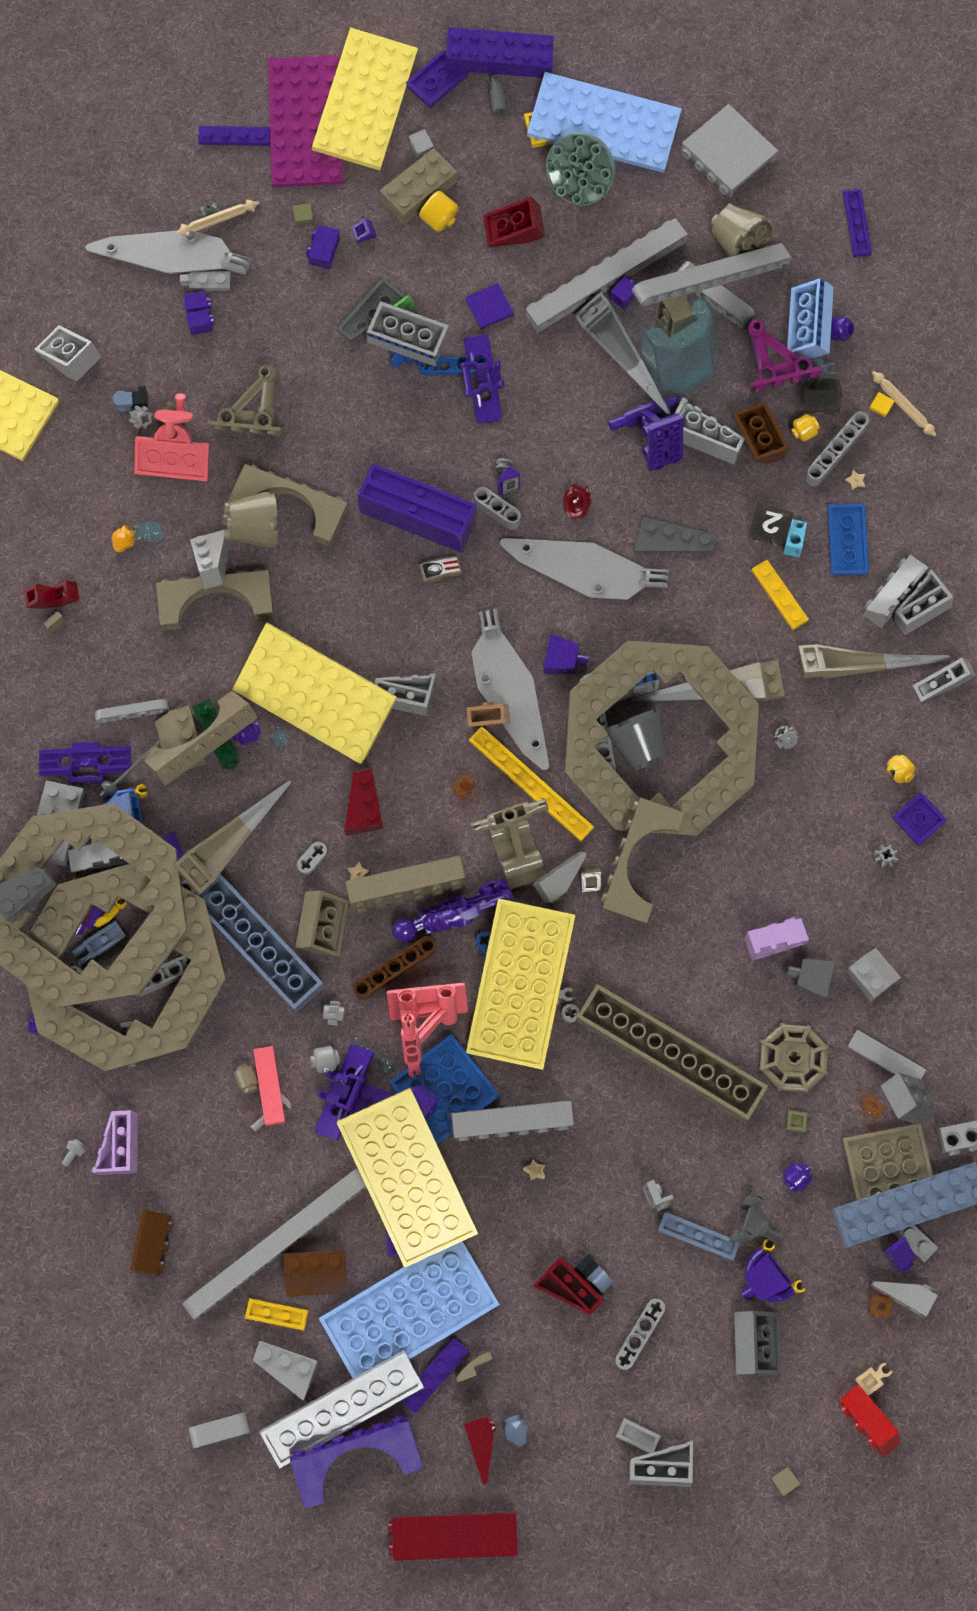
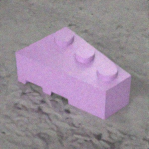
M793 917L785 920L784 923H774L763 928L748 931L744 940L751 960L754 961L808 943L809 938L802 919H795Z
M131 1110L111 1111L104 1133L105 1137L101 1148H99V1155L95 1167L93 1166L92 1173L97 1175L137 1173L138 1113Z

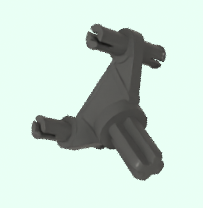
M763 1194L757 1196L749 1195L745 1200L741 1201V1207H749L742 1230H738L735 1234L730 1235L729 1241L731 1243H743L756 1236H764L774 1243L781 1239L780 1232L769 1226V1222L763 1216L760 1205L765 1200Z

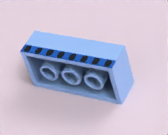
M821 278L791 288L787 348L798 357L805 356L813 359L830 353L834 287Z

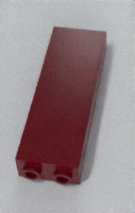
M516 1512L392 1517V1522H388V1535L392 1534V1543H389V1556H393V1561L518 1556Z

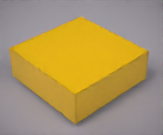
M878 392L869 409L886 417L895 400Z

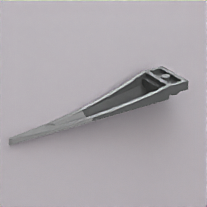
M601 291L574 315L582 328L667 414H670L616 308Z

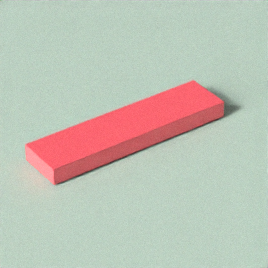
M269 1046L253 1049L265 1126L285 1123L274 1048Z

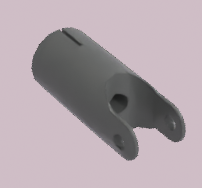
M494 74L491 77L492 82H490L489 92L493 115L496 117L505 116L508 114L505 90L500 76Z

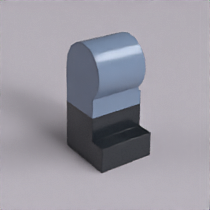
M138 386L139 391L135 392L117 391L114 393L113 402L116 409L119 411H131L135 409V406H145L149 409L146 386Z
M589 1254L575 1267L602 1294L613 1283V1280Z

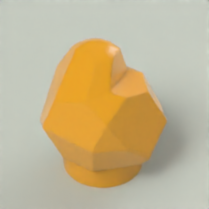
M123 525L121 529L116 530L111 537L114 550L116 552H123L132 547L136 531L127 525Z

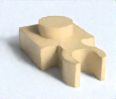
M886 1363L879 1365L876 1372L870 1367L854 1379L868 1396L884 1385L881 1381L882 1377H888L892 1374V1371H889L887 1374L882 1372V1367Z

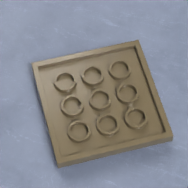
M921 1123L842 1139L856 1201L875 1195L877 1192L882 1193L933 1176Z

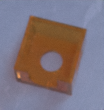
M463 774L452 787V793L461 800H464L475 787V781L466 774Z
M870 1094L859 1108L875 1120L884 1110L885 1106Z
M873 1294L868 1315L882 1317L886 1320L890 1319L894 1299ZM879 1303L885 1304L883 1311L878 1309Z

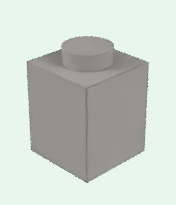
M425 129L409 136V145L417 160L434 148Z

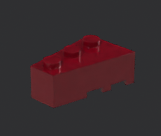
M372 769L353 772L344 829L345 836L383 829Z
M563 1256L533 1285V1287L589 1315L606 1300Z

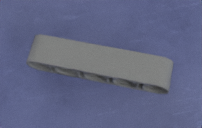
M686 261L679 268L678 271H682L696 266L691 262ZM722 285L695 292V295L706 303L709 302L710 306L718 312L724 313V316L734 324H739L738 327L743 328L755 314L748 304Z
M862 411L856 412L812 463L806 474V482L809 485L818 486L865 432L869 423L867 413ZM856 421H861V422H863L864 424H863V425H859V424L856 423ZM845 434H850L852 438L846 437ZM834 447H839L841 451L834 450ZM827 460L830 464H824L822 461ZM815 473L819 477L814 478L811 476V474Z
M183 955L162 964L155 974L162 975V979L157 983L151 979L142 993L136 996L146 995L179 981L191 959ZM173 967H180L178 974L172 975L170 973Z

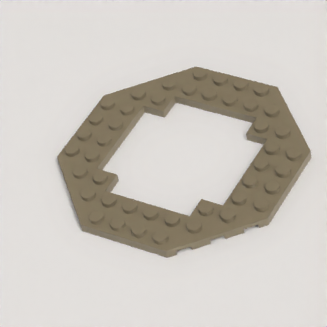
M627 641L570 691L565 774L614 830L627 831L629 819L633 820L635 815L632 812L635 801L639 802L640 799L596 750L595 746L608 735L596 719L651 671L664 684L680 673L729 729L715 742L727 755V758L672 806L659 792L649 801L685 813L679 832L661 830L653 833L697 836L754 786L759 704L709 646Z
M114 803L32 816L0 858V883H3L37 867L44 868L64 840L80 851L90 837L93 836L151 879L140 896L155 908L108 970L92 959L81 975L21 931L32 915L30 912H25L14 923L8 922L0 913V966L57 1008L140 995L187 932L180 874L173 867L177 862V849Z
M131 864L58 884L28 936L58 959H61L92 904L110 913L117 899L121 897L150 914L155 907L140 895L151 879ZM181 886L187 932L180 940L175 951L191 959V962L153 1028L135 1019L126 1036L71 1005L60 1008L55 1007L26 985L38 1033L106 1072L187 1049L227 980L206 900Z

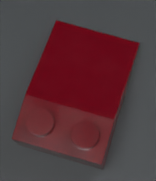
M531 196L483 215L489 248L530 243L545 237L541 206Z
M488 1416L464 1424L483 1485L487 1484L494 1440L493 1432H496L493 1419L489 1420Z

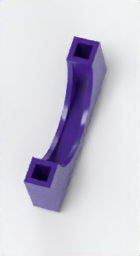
M397 1416L387 1424H383V1422L371 1426L372 1429L366 1431L364 1429L356 1430L352 1433V1436L346 1438L339 1436L328 1444L318 1443L313 1446V1449L308 1451L304 1449L295 1451L293 1456H290V1463L305 1509L325 1502L323 1483L327 1470L337 1457L348 1450L358 1447L380 1449L396 1460L404 1475L423 1469V1463L408 1416L404 1418L403 1416Z

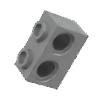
M977 1121L943 1127L937 1130L942 1154L948 1153L949 1156L961 1154L960 1150L968 1149V1152L977 1151ZM967 1132L974 1134V1142L967 1140ZM948 1136H952L956 1140L955 1146L947 1143Z

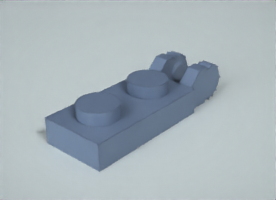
M114 921L85 940L71 954L73 957H76L87 949L89 954L78 961L79 966H84L127 937L117 922Z

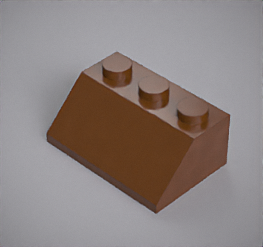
M766 401L732 414L756 462L770 464L785 458L789 446Z
M142 1209L130 1270L135 1273L159 1277L160 1272H164L165 1261L163 1260L164 1252H168L169 1241L167 1240L168 1232H172L174 1222L171 1220L170 1215Z
M345 1250L284 1254L287 1296L347 1293Z

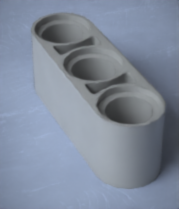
M480 487L475 491L474 503L477 508L508 529L514 530L520 526L521 514L518 509L485 487ZM481 496H485L487 499L481 501L478 498ZM499 506L502 509L500 511H495L493 508ZM516 517L517 520L509 521L508 518Z
M246 1412L188 1428L193 1449L251 1433Z

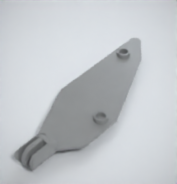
M177 231L112 236L89 243L85 247L86 251L167 274L225 269L246 275L252 259L230 252L221 238L195 231H190L189 236L177 234Z
M503 538L500 541V545L518 562L590 598L628 600L645 587L668 588V584L664 582H668V576L666 575L669 574V570L644 568L595 543ZM525 546L530 547L528 551L523 550Z
M493 609L496 625L492 624L490 610H486L487 627H485L483 612L480 611L482 635L471 652L477 687L487 702H494V705H509L510 724H503V726L521 752L540 769L547 770L549 768V761L534 678L502 633L497 609ZM538 742L539 746L533 747L532 744Z

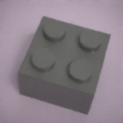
M897 1073L881 1085L897 1118L900 1120L919 1124L936 1112L933 1106L934 1101L927 1095L924 1090L925 1085L919 1078Z

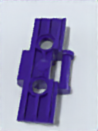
M489 334L463 338L467 362H462L459 365L463 372L466 390L464 396H473L477 424L503 420L498 390L503 389L505 385L504 380H501V361L498 360L496 363H493ZM477 357H483L485 359V362L477 363L475 359ZM470 369H476L479 389L473 390ZM488 392L491 395V399L483 401L480 398L481 394Z
M99 742L72 743V748L39 750V776L68 775L69 785L92 782L102 784L105 781L104 774L124 773L131 767V746L101 747ZM104 755L110 758L106 765L100 764L101 757ZM69 757L71 758V763L69 766H62L61 760ZM80 767H94L95 770H98L99 775L74 776V771H79Z
M350 1045L339 1073L334 1074L331 1071H327L325 1076L333 1081L327 1094L320 1090L317 1094L319 1098L327 1101L314 1131L315 1133L337 1141L339 1140L341 1131L337 1121L348 1117L350 1113H354L355 1109L353 1108L363 1084L367 1082L364 1077L374 1056L373 1051ZM356 1069L355 1074L349 1073L351 1070ZM335 1107L340 1108L339 1114L334 1116L333 1110Z

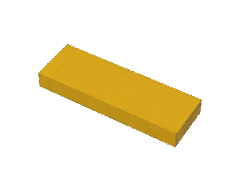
M249 1298L245 1319L304 1331L309 1310Z

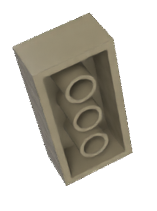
M433 148L380 190V201L405 224L421 211L424 204L435 192L441 191L444 193L458 182L457 171Z

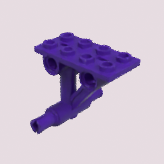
M676 395L664 400L668 409L678 407L680 404ZM655 401L640 404L636 408L625 411L622 416L608 420L611 432L624 426L632 427L642 423L643 435L648 443L647 446L642 447V452L648 463L649 472L660 470L670 463L676 464L683 459L684 418L676 413L660 419L658 416L664 415L665 411Z

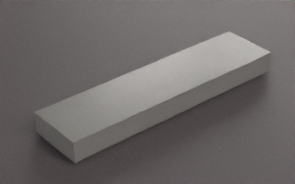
M856 1030L847 1048L894 1075L902 1073L922 1079L926 1071L923 1067L859 1030Z

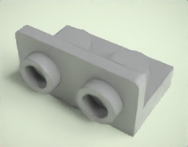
M654 1180L647 1182L643 1186V1191L651 1210L657 1209V1211H661L671 1205L670 1202L674 1199L673 1194L661 1198V1195H663L659 1184H655Z

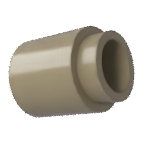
M247 1064L238 1066L236 1068L237 1071L233 1074L240 1091H243L244 1095L257 1091L259 1083L252 1066H247Z

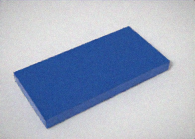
M828 504L831 576L868 575L865 504Z

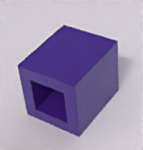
M624 276L612 289L610 300L624 310L635 298L632 288L636 283Z

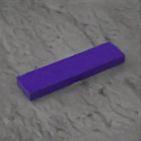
M861 189L843 191L853 257L871 256L872 251Z

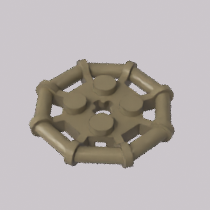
M780 1023L777 1029L760 1041L761 1057L759 1071L765 1074L777 1088V1091H796L806 1094L824 1076L827 1077L829 1073L827 1071L829 1046L811 1029L810 1025L801 1026ZM788 1032L803 1033L802 1038L789 1037ZM783 1034L785 1039L778 1046L771 1044ZM807 1036L816 1044L817 1048L813 1049L807 1044L805 1040ZM769 1049L774 1051V1062L768 1064ZM820 1052L819 1067L814 1065L815 1053ZM792 1053H796V1056L800 1058L796 1063L789 1059ZM776 1067L783 1075L781 1081L770 1068ZM811 1069L816 1071L817 1073L806 1082L804 1076ZM787 1077L799 1078L801 1084L785 1083Z

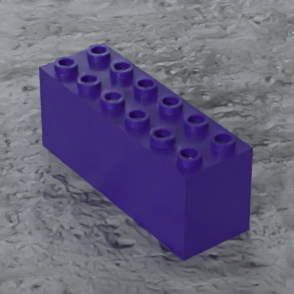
M372 464L358 494L360 513L460 553L463 552L477 522L476 504L376 464Z

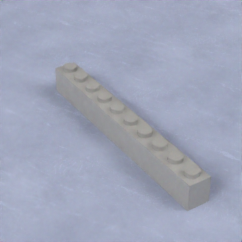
M676 218L664 222L660 228L649 231L642 239H636L627 248H621L614 256L606 257L602 263L590 267L586 273L575 276L571 282L560 285L553 293H547L538 302L529 304L526 308L525 317L537 333L591 301L601 291L604 293L616 286L624 276L629 278L685 244L688 234Z

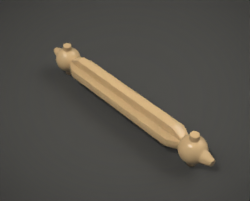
M247 199L245 204H239L191 222L189 225L181 224L180 229L176 233L189 236L190 231L196 232L244 214L247 210L254 212L259 202Z
M873 371V381L880 384L883 391L891 399L895 400V403L919 427L924 428L925 434L935 437V427L932 424H928L927 419L889 380L884 379L882 373Z

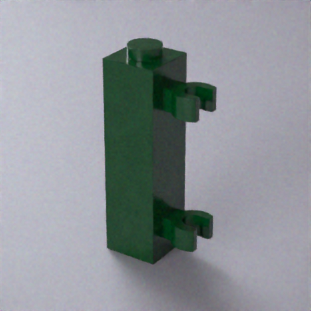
M210 699L192 706L203 731H205L218 716ZM230 739L214 750L222 770H231L240 762Z

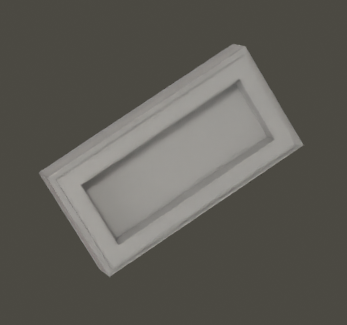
M623 1418L615 1436L647 1453L655 1451L661 1438L660 1435L626 1418Z

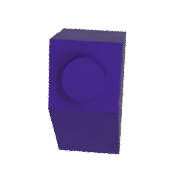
M905 1237L899 1239L882 1252L897 1272L900 1270L906 1272L914 1265L912 1261L916 1259Z

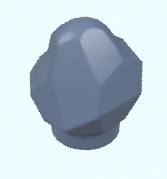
M519 1415L505 1419V1438L518 1447L523 1446L527 1442V1424L520 1419Z

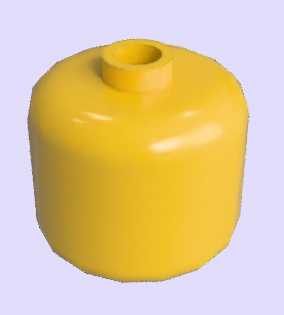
M437 191L424 204L419 213V218L434 231L441 232L447 226L450 228L456 221L454 217L458 212V205L443 192Z

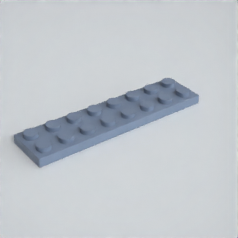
M973 1162L833 1208L832 1212L844 1247H851L976 1205L977 1164Z

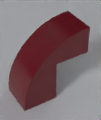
M66 580L54 587L34 584L24 590L26 608L46 609L68 605L79 600L77 583Z

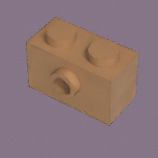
M484 702L482 706L467 707L468 727L510 724L509 705H494V702Z

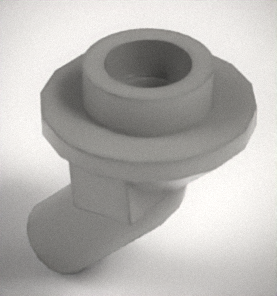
M76 1139L74 1141L69 1140L66 1146L69 1152L63 1159L62 1164L67 1167L75 1155L80 1157L85 1153L84 1144Z

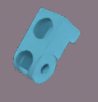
M792 519L783 554L800 558L807 522Z

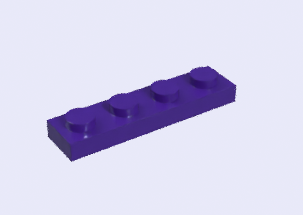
M199 126L198 143L199 145L270 146V127Z
M454 1338L419 1377L424 1388L402 1399L401 1402L415 1414L466 1357L469 1351Z

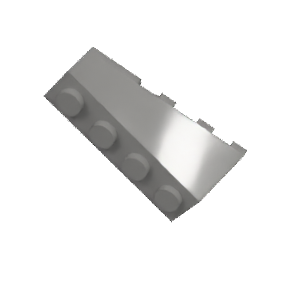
M683 397L675 414L678 413L679 416L682 415L684 418L683 444L735 464L741 452L744 438L727 426L717 423V419L714 417H708L702 413V409L692 406Z
M911 554L907 559L903 558L897 566L899 569L896 573L892 572L886 579L888 583L885 587L882 585L875 593L876 598L873 601L870 599L864 606L866 611L863 616L881 629L929 568Z

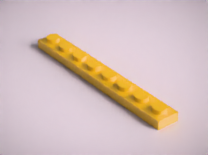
M482 726L469 739V742L535 802L545 798L549 808L546 812L580 842L594 829L593 825Z

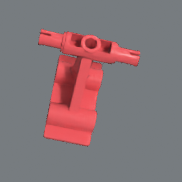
M465 983L387 991L390 1020H400L403 1027L401 1030L404 1061L408 1065V1074L411 1077H414V1071L416 1072V1077L421 1074L420 1062L422 1061L420 1045L441 1022L445 1025H452L457 1022L458 1013L468 1012ZM428 1017L424 1021V1023L419 1028H417L419 1024V1018Z

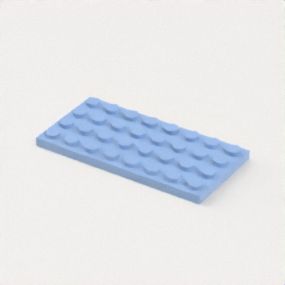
M545 72L527 131V137L547 140L554 144L560 138L570 133H589L606 144L614 160L664 173L682 108Z
M463 1241L414 1264L401 1268L323 1315L319 1320L352 1378H355L403 1350L409 1360L500 1304Z

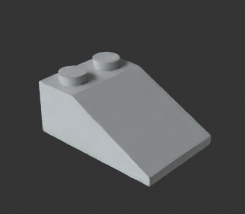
M60 325L34 349L37 354L61 373L76 382L101 358L92 341Z

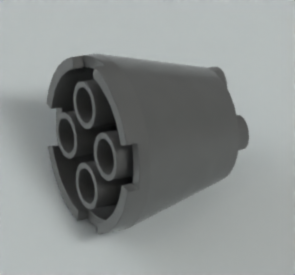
M659 707L605 729L608 737L634 771L668 758L662 715Z

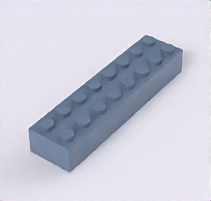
M221 874L198 895L206 900L212 925L295 1014L324 988L323 982Z

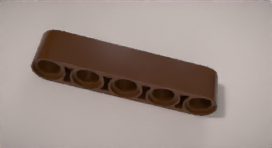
M429 936L421 938L359 979L353 986L355 996L360 1000L370 998L433 956L436 952L435 940ZM425 943H431L433 948L425 951L422 946ZM408 954H415L417 956L416 960L412 962L408 961L406 957ZM397 964L401 968L398 972H391L390 967ZM382 975L384 981L382 983H375L373 981L374 977ZM360 986H366L368 988V991L365 994H359L357 992Z

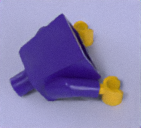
M766 1239L762 1244V1248H758L749 1257L745 1269L747 1275L744 1277L748 1286L741 1290L746 1300H750L756 1295L760 1301L766 1299L768 1302H783L794 1296L795 1293L805 1291V1288L797 1289V1283L801 1282V1280L792 1283L770 1254L775 1245L772 1248H767L765 1243L769 1239Z

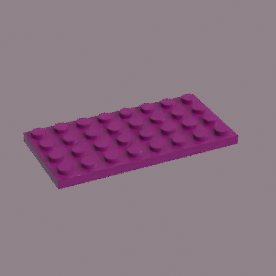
M339 55L268 58L272 187L343 184V160L312 150V145L339 65Z

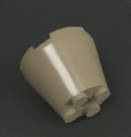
M731 203L719 215H715L711 221V224H713L712 234L729 257L765 248L769 239L773 238L775 233V225L769 218L734 206Z
M263 492L224 503L223 526L227 527L225 529V540L263 548H276L278 540L276 517L278 514L275 495L272 492Z

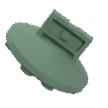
M574 132L563 136L551 147L546 160L547 178L550 186L559 197L566 200L563 196L566 194L572 195L573 202L566 200L567 202L580 206L596 203L610 191L614 183L616 171L614 158L606 144L596 136L584 132Z

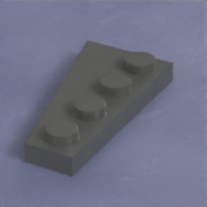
M382 277L336 331L351 343L367 332L380 301L393 306L403 299L405 295Z
M643 517L634 553H711L715 534Z

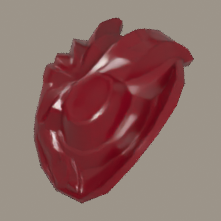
M570 483V487L565 492L563 499L564 511L568 517L581 519L586 516L591 504V494L587 485L583 488L575 483Z

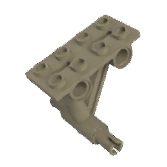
M270 365L260 367L259 378L230 409L223 408L220 410L217 421L207 420V424L212 426V429L225 431V427L230 428V431L242 433L244 429H248V432L253 434H262V431H267V434L273 436H280V433H285V429L275 427L273 400L275 383L279 381L280 377L278 370ZM261 391L258 412L243 411ZM231 413V420L226 422V415ZM268 417V424L263 426L262 419Z
M545 798L530 804L524 802L488 814L486 819L470 823L474 835L489 830L511 890L534 883L546 875L540 853L536 849L528 819H531L532 815L549 810Z

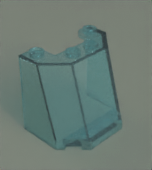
M704 296L692 304V312L697 317V320L670 338L660 328H651L642 335L640 356L659 390L679 392V394L686 395L716 374L720 351L715 312Z

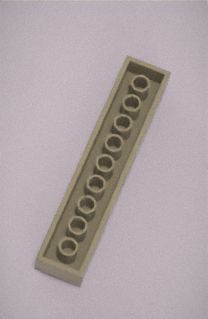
M598 984L577 1016L576 1021L745 1123L749 1120L768 1087L766 1084Z

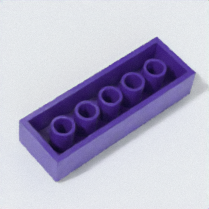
M448 27L445 70L543 78L545 72L552 73L554 36Z

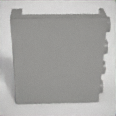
M729 104L682 142L681 149L684 158L690 159L698 171H703L707 179L711 183H715L723 195L727 194L730 198L733 196L734 190L768 162L773 163L777 159L778 150Z

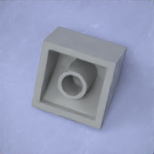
M876 948L860 958L846 971L871 1002L901 979L899 974Z

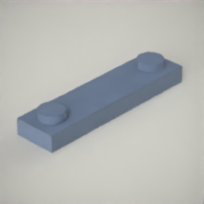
M667 1212L664 1213L658 1228L660 1233L730 1261H734L740 1244L739 1242L731 1243L729 1237Z

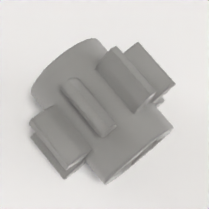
M135 406V409L129 412L131 417L129 421L134 423V427L138 429L140 426L146 429L147 425L152 423L151 416L153 413L148 412V408L145 406Z
M781 726L775 732V743L779 748L790 749L797 743L799 737L796 734L798 732L793 726L790 728L788 726Z
M891 844L888 847L880 845V851L875 850L874 855L878 856L874 862H879L881 868L884 865H888L891 868L892 862H897L898 858L894 857L897 850L893 851ZM884 853L888 854L887 860L884 859Z
M330 1001V1005L324 1006L323 1019L328 1020V1025L337 1026L338 1021L343 1022L345 1007H341L339 1001Z

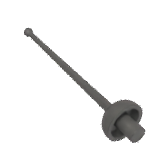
M157 741L151 749L115 782L104 781L101 784L104 790L100 793V796L103 799L109 795L112 797L118 791L117 785L161 742Z

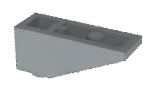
M960 658L914 684L913 687L920 701L923 702L962 685L976 677V674L969 660Z
M585 852L576 853L533 883L544 903L555 904L562 899L561 896L567 892L586 857Z
M874 1281L870 1285V1287L923 1318L927 1317L938 1296L933 1293L935 1290L926 1284L921 1286L917 1284Z

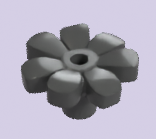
M207 201L204 202L205 207H199L198 211L200 213L198 216L201 219L221 210L217 209V203L211 205Z

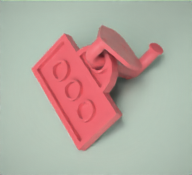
M182 393L176 394V411L158 410L154 414V418L165 423L156 431L154 438L136 436L134 474L208 481L210 444L191 442V436L188 430L182 426V423L191 421L193 414L184 412L186 396Z

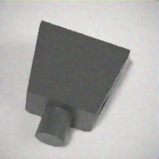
M803 959L800 968L789 965L786 976L797 979L796 989L825 1001L835 962Z

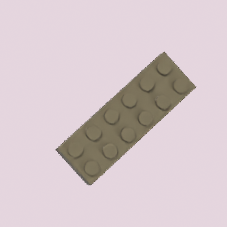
M455 856L345 882L352 912L364 913L368 911L367 908L375 907V909H382L387 907L386 904L389 903L400 905L405 903L407 899L413 898L414 901L424 899V896L429 894L439 896L443 894V891L451 890V892L460 891L462 887H465V875L460 856Z

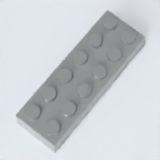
M571 1101L448 1113L450 1137L455 1138L456 1141L470 1140L469 1136H475V1139L490 1138L489 1134H495V1137L509 1136V1132H515V1135L529 1134V1130H534V1133L549 1132V1128L552 1127L557 1131L569 1130L568 1126L574 1125Z

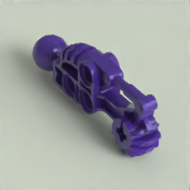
M495 879L478 889L479 895L471 898H464L461 895L418 911L420 918L413 921L408 918H400L393 925V936L398 941L410 942L414 939L416 932L424 928L427 934L431 932H443L454 927L467 926L473 922L474 917L481 915L483 910L497 906L498 899L514 901L510 886L503 879Z

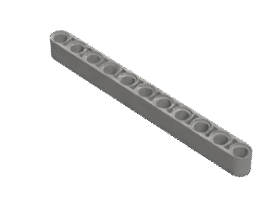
M779 243L645 280L636 284L632 288V292L640 305L644 307L782 268V265H787L792 261V257L785 246Z
M355 1169L184 1301L182 1305L194 1321L199 1319V1315L208 1312L217 1305V1301H222L233 1292L234 1288L237 1289L249 1280L248 1277L254 1276L265 1267L266 1263L269 1264L280 1256V1252L289 1249L297 1242L298 1238L302 1239L313 1230L315 1225L318 1226L329 1218V1214H334L345 1205L347 1200H352L361 1193L360 1190L366 1189L367 1187L359 1170Z

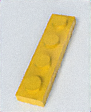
M768 560L751 569V572L792 631L808 622V617Z

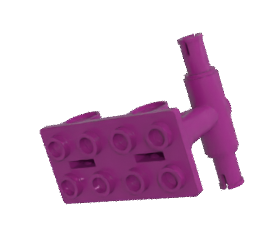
M754 320L748 325V335L752 339L759 380L758 382L750 383V390L760 392L766 390L767 386L772 385L773 388L784 386V382L787 381L793 384L801 382L804 377H809V379L820 377L824 370L823 366L813 368L808 357H798L766 332L762 321ZM767 345L788 362L773 365L769 358ZM805 363L808 368L800 370L798 364ZM770 372L772 377L764 379L762 373Z

